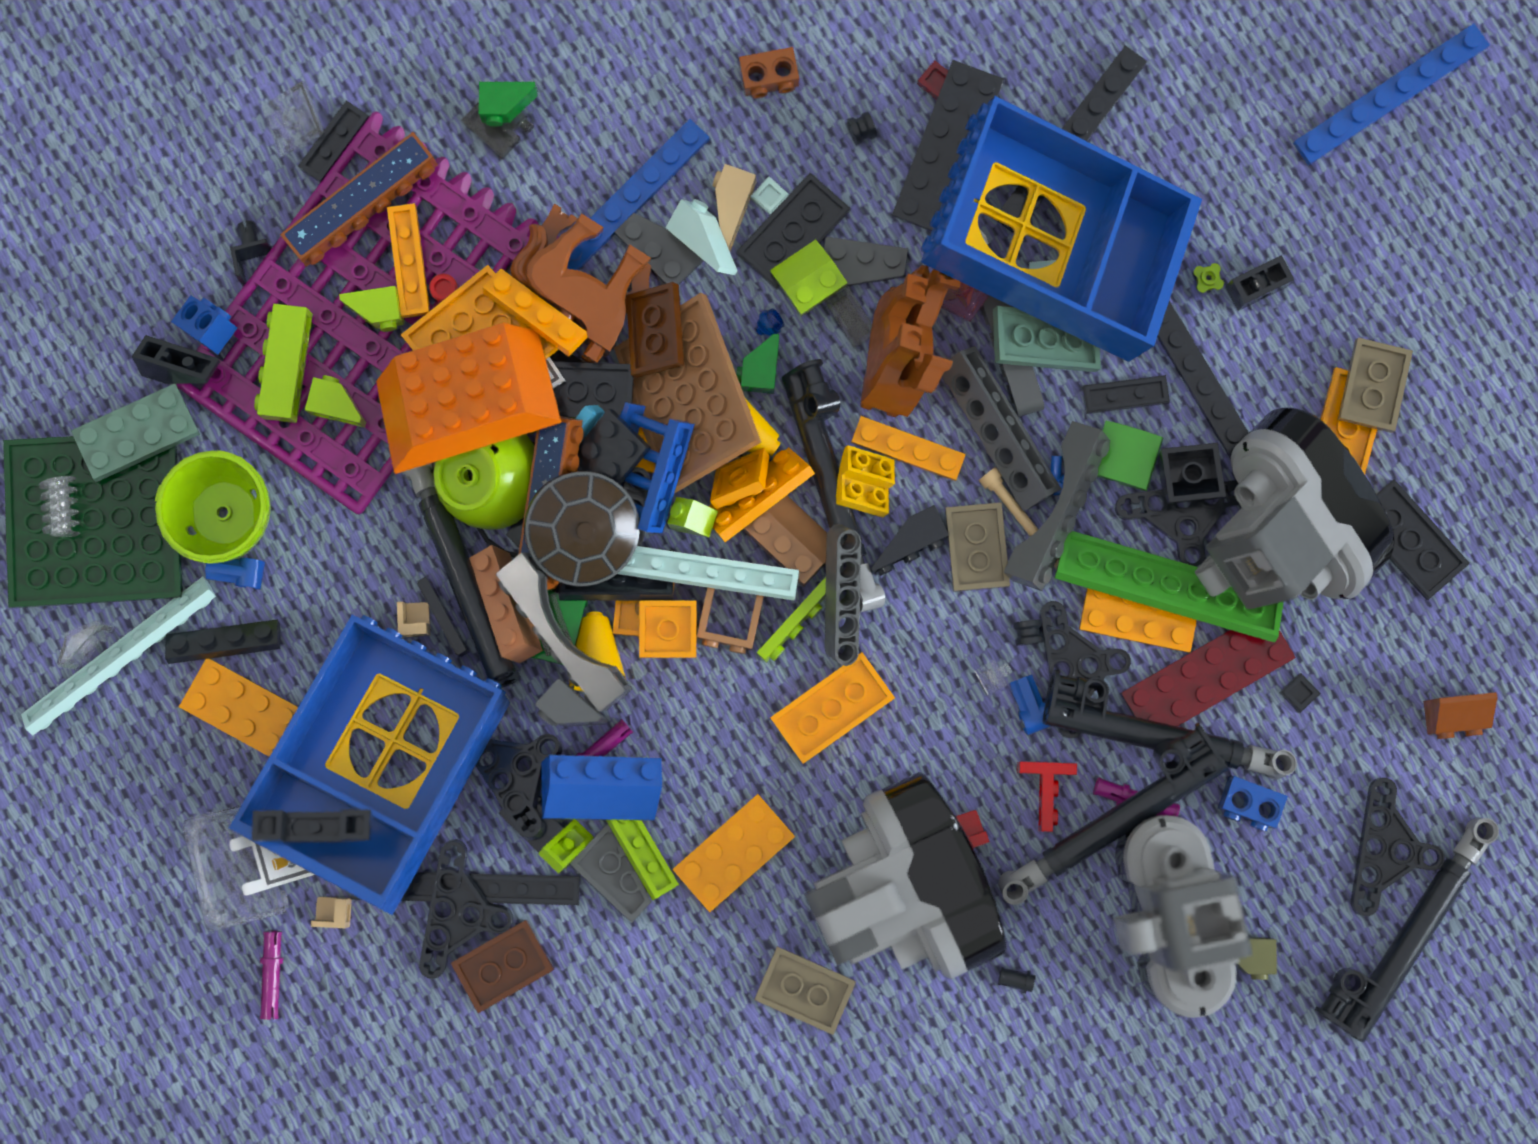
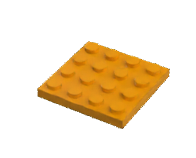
M487 265L404 331L401 336L412 350H417L500 323L531 328L483 293L482 287L496 274ZM540 336L545 358L547 359L559 349Z

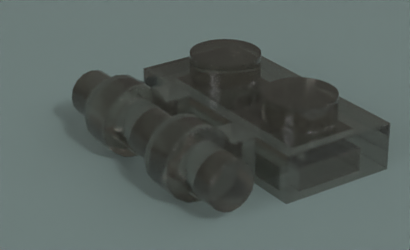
M479 102L461 119L462 124L501 159L521 141L520 136L514 132L516 129L521 128L525 133H529L534 127L527 120L528 116L523 111L510 123H503L501 126L486 125V123H482L479 116Z

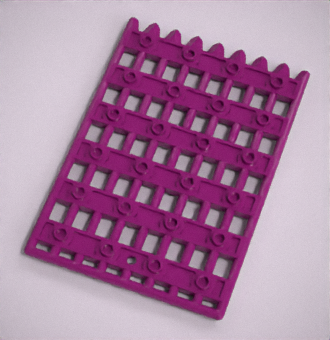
M373 112L287 228L315 208L323 197L325 199L350 181L342 176L341 173L355 154L368 161L369 163L366 166L368 167L404 139L405 131L403 128L395 126L382 136L379 135L378 132L383 117L381 113ZM438 157L435 159L438 166L435 167L433 174L426 179H419L413 184L411 189L413 194L406 204L415 203L416 207H418L421 201L424 200L435 208L423 227L419 229L424 268H426V284L428 285L434 275L448 274L455 279L459 288L479 272L475 265L489 246L503 255L492 270L495 273L500 269L505 271L518 253L527 245L530 237L529 225L538 224V222L530 218L516 228L512 227L516 215V208L512 203H506L492 213L489 210L494 198L493 191L485 187L473 196H467L472 182L469 173H459L447 182L445 177L449 169V161L446 157ZM387 210L379 214L375 213L368 219L369 222L365 227L358 231H352L343 244L336 248L332 247L324 253L325 256L320 262L326 265V267L311 287L298 279L306 267L299 258L288 272L275 263L288 246L280 236L225 310V312L232 316L229 321L238 327L233 334L238 339L225 358L222 361L220 360L211 378L201 390L192 384H176L179 390L357 515L365 511L394 470L391 456L380 471L366 463L381 440L388 444L381 404L376 402L379 398L377 383L374 384L367 395L356 388L354 384L369 364L383 372L394 356L413 350L407 342L404 343L400 350L389 343L387 339L393 331H379L376 334L365 326L366 321L357 315L356 318H353L342 309L345 305L340 301L339 295L332 303L320 295V293L335 272L348 281L340 294L355 292L357 288L361 291L390 286L397 288L395 267L393 266L387 274L375 266L390 244L392 245ZM446 215L458 225L442 245L430 237V235ZM370 229L381 238L368 256L364 258L355 252L353 248L366 230ZM469 231L479 238L480 241L467 259L463 260L452 251L464 234ZM259 286L271 295L256 316H254L242 307ZM281 301L285 305L307 307L313 314L312 324L315 327L309 336L303 385L305 387L301 391L298 414L307 403L313 377L322 379L323 375L339 379V383L347 389L365 419V429L373 433L357 456L343 446L358 426L346 423L333 440L321 431L329 420L326 418L316 417L313 423L310 424L298 415L297 423L290 422L287 428H282L280 425L281 421L267 420L257 415L254 403L257 394H260L261 388L256 386L254 382L259 377L260 367L264 366L265 363L263 343L265 339H268L270 329L267 328L265 321L269 311L272 312L273 304H279ZM435 301L433 305L429 303L430 311L440 302ZM424 315L403 319L410 325H413ZM327 333L338 342L323 363L309 355V353L323 334ZM200 344L196 350L215 357L209 353L210 349L203 344ZM249 346L259 353L260 356L247 374L242 376L231 367L245 348ZM348 348L357 354L360 359L346 378L343 379L332 371V368ZM214 390L227 399L223 406L210 398ZM236 406L250 415L245 422L232 413ZM259 422L272 431L268 438L254 429ZM281 438L294 446L291 453L277 445ZM303 454L317 462L313 469L299 460ZM326 469L340 478L335 485L322 477ZM348 486L362 494L358 501L344 492Z

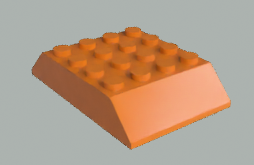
M500 323L394 356L376 381L395 474L561 423L540 335L532 329L512 324Z

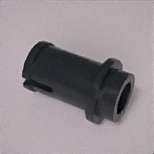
M1001 967L998 985L1023 990L1024 994L1027 991H1033L1035 975L1030 974V971L1027 970V973Z

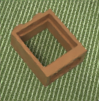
M707 588L697 633V639L702 640L701 645L718 648L719 644L730 646L729 651L746 654V650L752 651L764 596L756 595L747 640L706 632L715 592L714 588Z

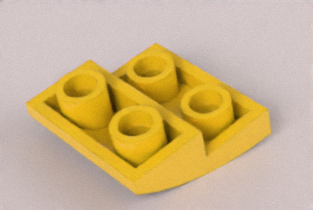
M847 445L844 448L839 467L836 504L882 518L889 514V488L895 484L894 459Z

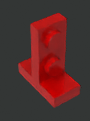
M1017 762V773L1039 774L1038 831L1053 832V826L1058 825V809H1053L1054 797H1058L1059 782L1054 780V775H1077V763Z

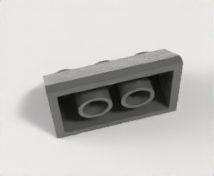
M559 678L535 703L540 709L537 714L549 725L551 724L555 727L557 725L563 727L605 725L608 721L600 712L591 708L585 699L572 687Z

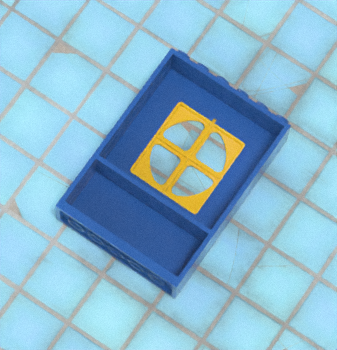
M994 96L987 104L983 103L977 114H972L966 124L965 129L968 130L966 138L962 139L956 153L959 154V158L949 170L948 178L951 180L940 195L939 202L942 203L940 210H937L931 219L930 226L933 229L931 235H928L922 244L921 251L924 254L920 263L1128 362L1154 347L1202 199L997 96ZM1004 185L1024 186L1028 190V195L1019 218L987 204L985 201L987 193L994 188ZM1038 196L1046 197L1059 212L1066 231L1063 240L1031 225L1030 219ZM979 214L987 215L1013 229L1014 235L1005 258L998 257L984 241L978 226ZM1024 236H1030L1056 249L1059 253L1054 263L1043 268L1026 269L1016 264V258Z
M352 614L238 810L229 829L252 841L253 810H283L285 812L372 810L370 840L341 843L252 842L380 910L393 915L506 712L510 701L505 695L506 691L501 689L502 685L494 680L487 678L484 682L476 676L477 673L463 665L459 669L451 663L452 660L440 653L433 656L430 652L426 651L427 647L415 640L408 643L402 638V634L389 627L384 631L381 627L377 626L378 623L366 615H362L359 618ZM394 694H406L411 698L406 711L392 732H388L363 718L364 711L384 697ZM422 705L431 707L438 720L439 743L434 753H428L404 740L405 732ZM355 729H361L385 742V748L372 771L365 778L356 773L350 758V739ZM397 750H402L426 763L425 771L415 780L404 786L385 789L378 785L379 778L392 755Z

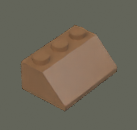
M787 495L742 529L782 568L799 570L798 583L802 587H805L826 564L827 532Z

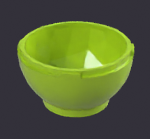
M523 434L434 462V486L439 500L451 515L474 528L496 530L504 529L517 523L524 517L534 444L527 434ZM493 445L499 449L496 454L491 449ZM470 470L473 474L472 480L468 478V472Z
M220 450L199 452L184 458L163 479L158 487L155 498L157 523L162 536L168 544L183 557L196 562L211 564L234 560L251 550L264 535L271 511L269 492L263 478L255 468L243 458ZM253 490H255L257 493L256 498L252 493ZM227 508V516L221 518L219 516L220 510ZM189 527H193V530L196 532L195 535H190L188 532Z

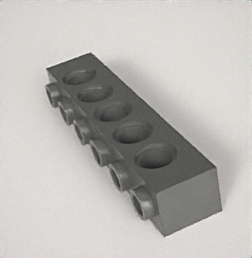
M976 346L962 350L949 360L953 361L950 369L943 373V381L949 386L957 400L958 406L964 411L971 423L972 429L979 436L987 454L994 461L1002 475V479L1006 481L1014 495L1015 501L1021 506L1022 510L1026 511L1060 491L1061 487Z

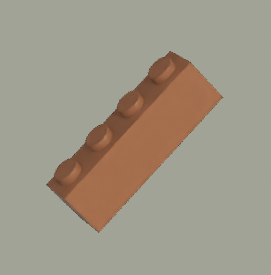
M491 545L470 557L469 559L501 657L520 664L543 651L539 638L532 629L534 627L528 617L524 618L518 612L515 606L517 602L511 595H507L498 584L500 580L496 573L512 561L510 553Z

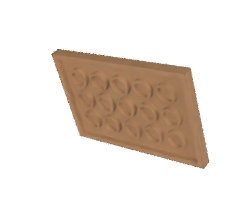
M703 293L697 294L680 305L684 366L639 378L634 377L633 403L646 406L643 416L668 425L669 419L695 424L675 493L761 443L707 295ZM628 338L614 347L619 364H630ZM642 428L648 445L652 450L660 452L664 436Z

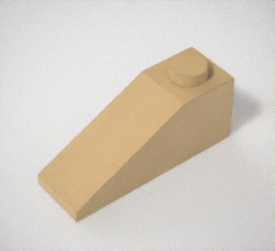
M725 164L722 172L717 171L713 187L716 188L719 227L731 252L757 180L755 174Z

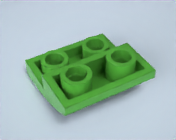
M1106 420L1103 432L1110 439V447L1107 455L1101 460L1097 477L1119 482L1120 485L1147 491L1164 438L1137 428Z

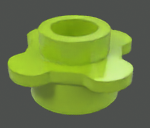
M1212 263L1208 267L1197 266L1194 269L1193 274L1196 276L1197 282L1196 288L1199 292L1205 293L1212 289L1220 290L1224 286V281L1221 280L1219 274L1221 267L1218 264ZM1206 276H1210L1211 280H1207Z

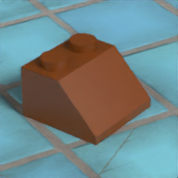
M1497 692L1423 701L1427 734H1436L1437 739L1455 738L1454 732L1465 731V736L1483 735L1482 729L1492 728Z

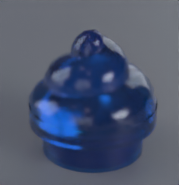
M774 308L763 310L759 314L755 332L768 336L779 334L785 323Z

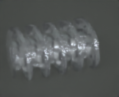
M58 476L39 483L40 489L45 491L40 494V499L47 502L41 505V511L48 513L41 517L43 523L49 524L42 528L44 534L54 537H74L80 535V532L73 531L71 528L80 524L79 521L71 519V516L78 514L79 510L70 508V505L77 503L78 499L69 497V494L76 492L77 488L68 486V483L75 481L76 477Z

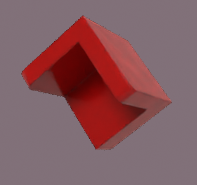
M976 810L949 818L962 851L990 842L986 831L983 830Z

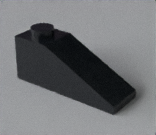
M145 335L132 355L141 376L165 384L207 383L220 363V359L147 335Z

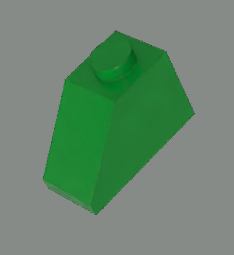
M479 82V116L482 123H486L489 126H501L503 123H510L538 96L535 82Z
M773 334L743 358V367L737 366L736 375L739 383H741L742 391L774 394L779 334Z

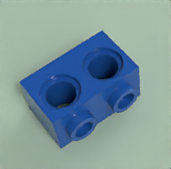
M192 295L189 296L171 321L217 355L238 328L229 321L232 316L223 309L215 306L204 297L199 301Z
M1228 776L1218 809L1225 811L1223 816L1238 822H1240L1241 817L1252 821L1251 827L1267 832L1268 827H1278L1288 796L1241 778ZM1236 792L1241 793L1244 797V803L1240 808H1236L1232 803V796ZM1263 802L1268 803L1271 808L1270 815L1266 818H1263L1259 813V806Z

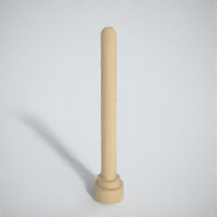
M994 467L978 481L985 489L988 488L996 493L1028 535L1032 536L1039 529L1002 484L1004 482L1001 478L1002 475L997 467ZM1057 558L1054 564L1055 569H1057L1059 558Z

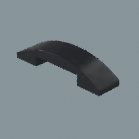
M253 810L251 840L280 843L370 840L372 810H341V812Z

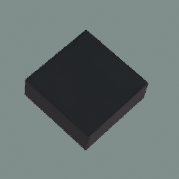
M1299 673L1279 692L1298 713H1301L1321 694L1302 673Z

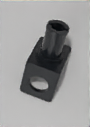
M251 220L245 221L247 228L244 227L243 221L238 223L237 227L242 245L230 248L235 275L242 286L247 282L242 261L265 256L272 248L267 239L258 240L255 222Z

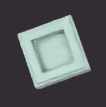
M768 177L750 197L766 213L771 215L789 194L773 179Z

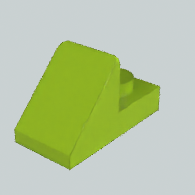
M573 819L538 854L559 874L564 868L566 869L594 837L576 819Z

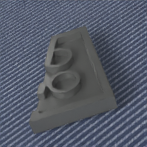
M633 213L615 231V235L626 246L630 244L651 258V261L648 263L651 265V270L665 284L674 282L680 285L704 262L702 258L669 230L636 213Z
M826 236L824 250L847 281L846 287L904 277L908 248Z
M608 824L569 864L631 924L652 902Z

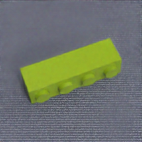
M273 304L272 312L269 311L267 315V328L270 329L268 339H265L263 343L265 363L259 370V383L262 384L260 394L256 395L254 403L257 415L263 419L297 423L313 316L307 307Z

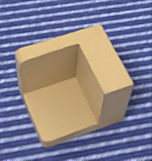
M397 602L398 632L403 635L402 637L431 636L428 603Z
M318 897L316 919L311 921V927H350L352 899Z

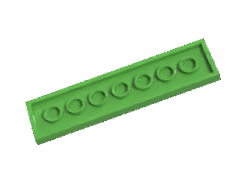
M1075 531L1068 533L1064 542L1063 553L1058 561L1055 579L1274 643L1279 636L1284 601L1246 609L1232 587H1229L1217 596L1211 597L1195 574V570L1198 567Z

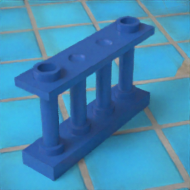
M625 402L620 417L637 434L641 427L664 436L660 452L650 449L643 457V459L656 463L652 480L633 472L624 480L648 490L644 507L635 504L640 518L638 529L645 532L663 533L695 424L669 419V423L666 425L643 416L646 406Z

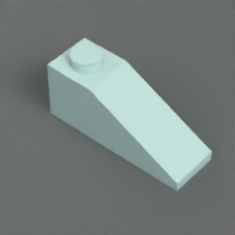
M681 199L666 229L714 270L735 275L737 268L716 217L707 211L708 206L697 199H694L693 202Z

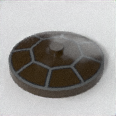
M592 471L567 472L548 481L532 498L524 520L525 542L535 563L553 579L573 586L595 585L619 573L633 556L639 539V516L630 495L611 478Z

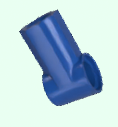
M241 557L240 560L234 559L216 564L206 563V579L261 590L265 561Z
M1033 675L1010 682L1009 686L1019 709L1018 716L1024 722L1025 728L1023 729L1026 735L1051 727L1043 724L1045 702L1042 701Z

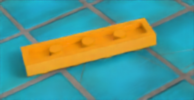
M415 203L387 207L401 317L408 318L426 315L430 311L417 207Z
M500 269L482 287L485 295L567 356H570L587 339V332L503 269Z
M863 416L860 417L851 441L852 444L953 481L957 480L966 455Z

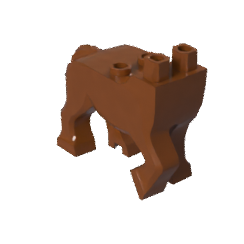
M554 203L542 225H529V241L514 258L510 268L511 276L587 332V339L583 343L588 347L581 359L587 363L597 364L602 355L607 357L610 354L623 328L625 314H627L626 295L649 289L651 265L648 263L651 261V258L629 244L615 273L607 284L585 272L567 269L573 250L582 242L596 238L603 232L604 227L582 213L579 218L572 214L568 216L561 211V207ZM570 228L565 233L561 234V236L557 239V235L561 231ZM630 285L631 291L626 293Z
M922 265L911 274H907L904 283L897 287H890L882 295L877 304L871 328L867 367L861 395V408L868 410L876 408L895 418L898 415L908 417L924 392L931 394L936 390L943 373L950 369L953 361L933 355L932 328L937 320L949 288L959 289L960 281L935 269L930 272L929 266Z

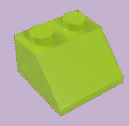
M814 240L770 270L800 317L845 288L848 284L833 260L817 240Z

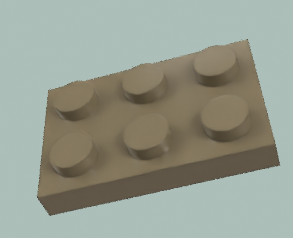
M1358 337L1354 343L1337 420L1389 433L1395 432L1413 350Z
M1002 502L946 507L945 516L947 532L949 534L948 546L953 592L1009 587L1010 579L1004 573L1008 559Z
M777 946L754 1000L834 1035L856 980Z

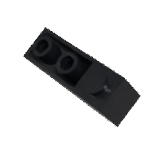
M935 505L910 516L872 566V574L878 572L882 576L894 570L893 564L904 560L905 564L920 557L918 552L929 548L930 552L945 545L944 540L948 538L949 534Z

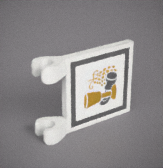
M243 836L232 839L229 842L232 851H238L251 846L261 879L245 883L242 886L243 894L246 896L315 875Z

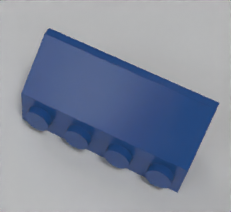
M549 755L541 762L542 819L655 820L662 790V758Z

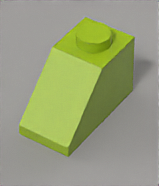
M395 286L339 294L340 301L347 308L376 329H380V331H393L397 329V326L404 325V319L400 313L398 290Z
M323 375L322 379L313 377L305 411L313 416L365 428V419L347 389L339 383V379Z
M676 497L671 507L667 524L674 531L709 538L718 511L695 500Z

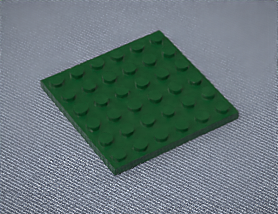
M73 436L3 440L8 608L182 597L181 554L175 551L162 536L155 510V498L158 487L170 470L178 464L177 445L95 482Z

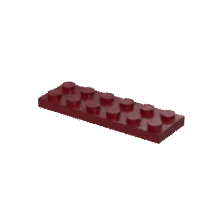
M1229 630L1120 694L1133 716L1179 726L1296 657L1280 630L1275 643Z

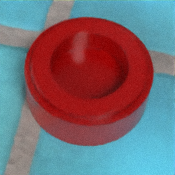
M448 274L436 275L429 285L431 295L440 303L458 289L457 282Z

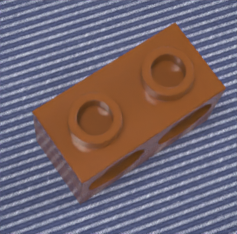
M793 47L739 57L745 97L752 96V98L758 99L767 96L768 92L779 91V93L785 94L794 91L795 87H799V74ZM780 68H786L790 71V74L782 77L776 71ZM753 73H759L763 76V79L755 82L750 80L749 76Z

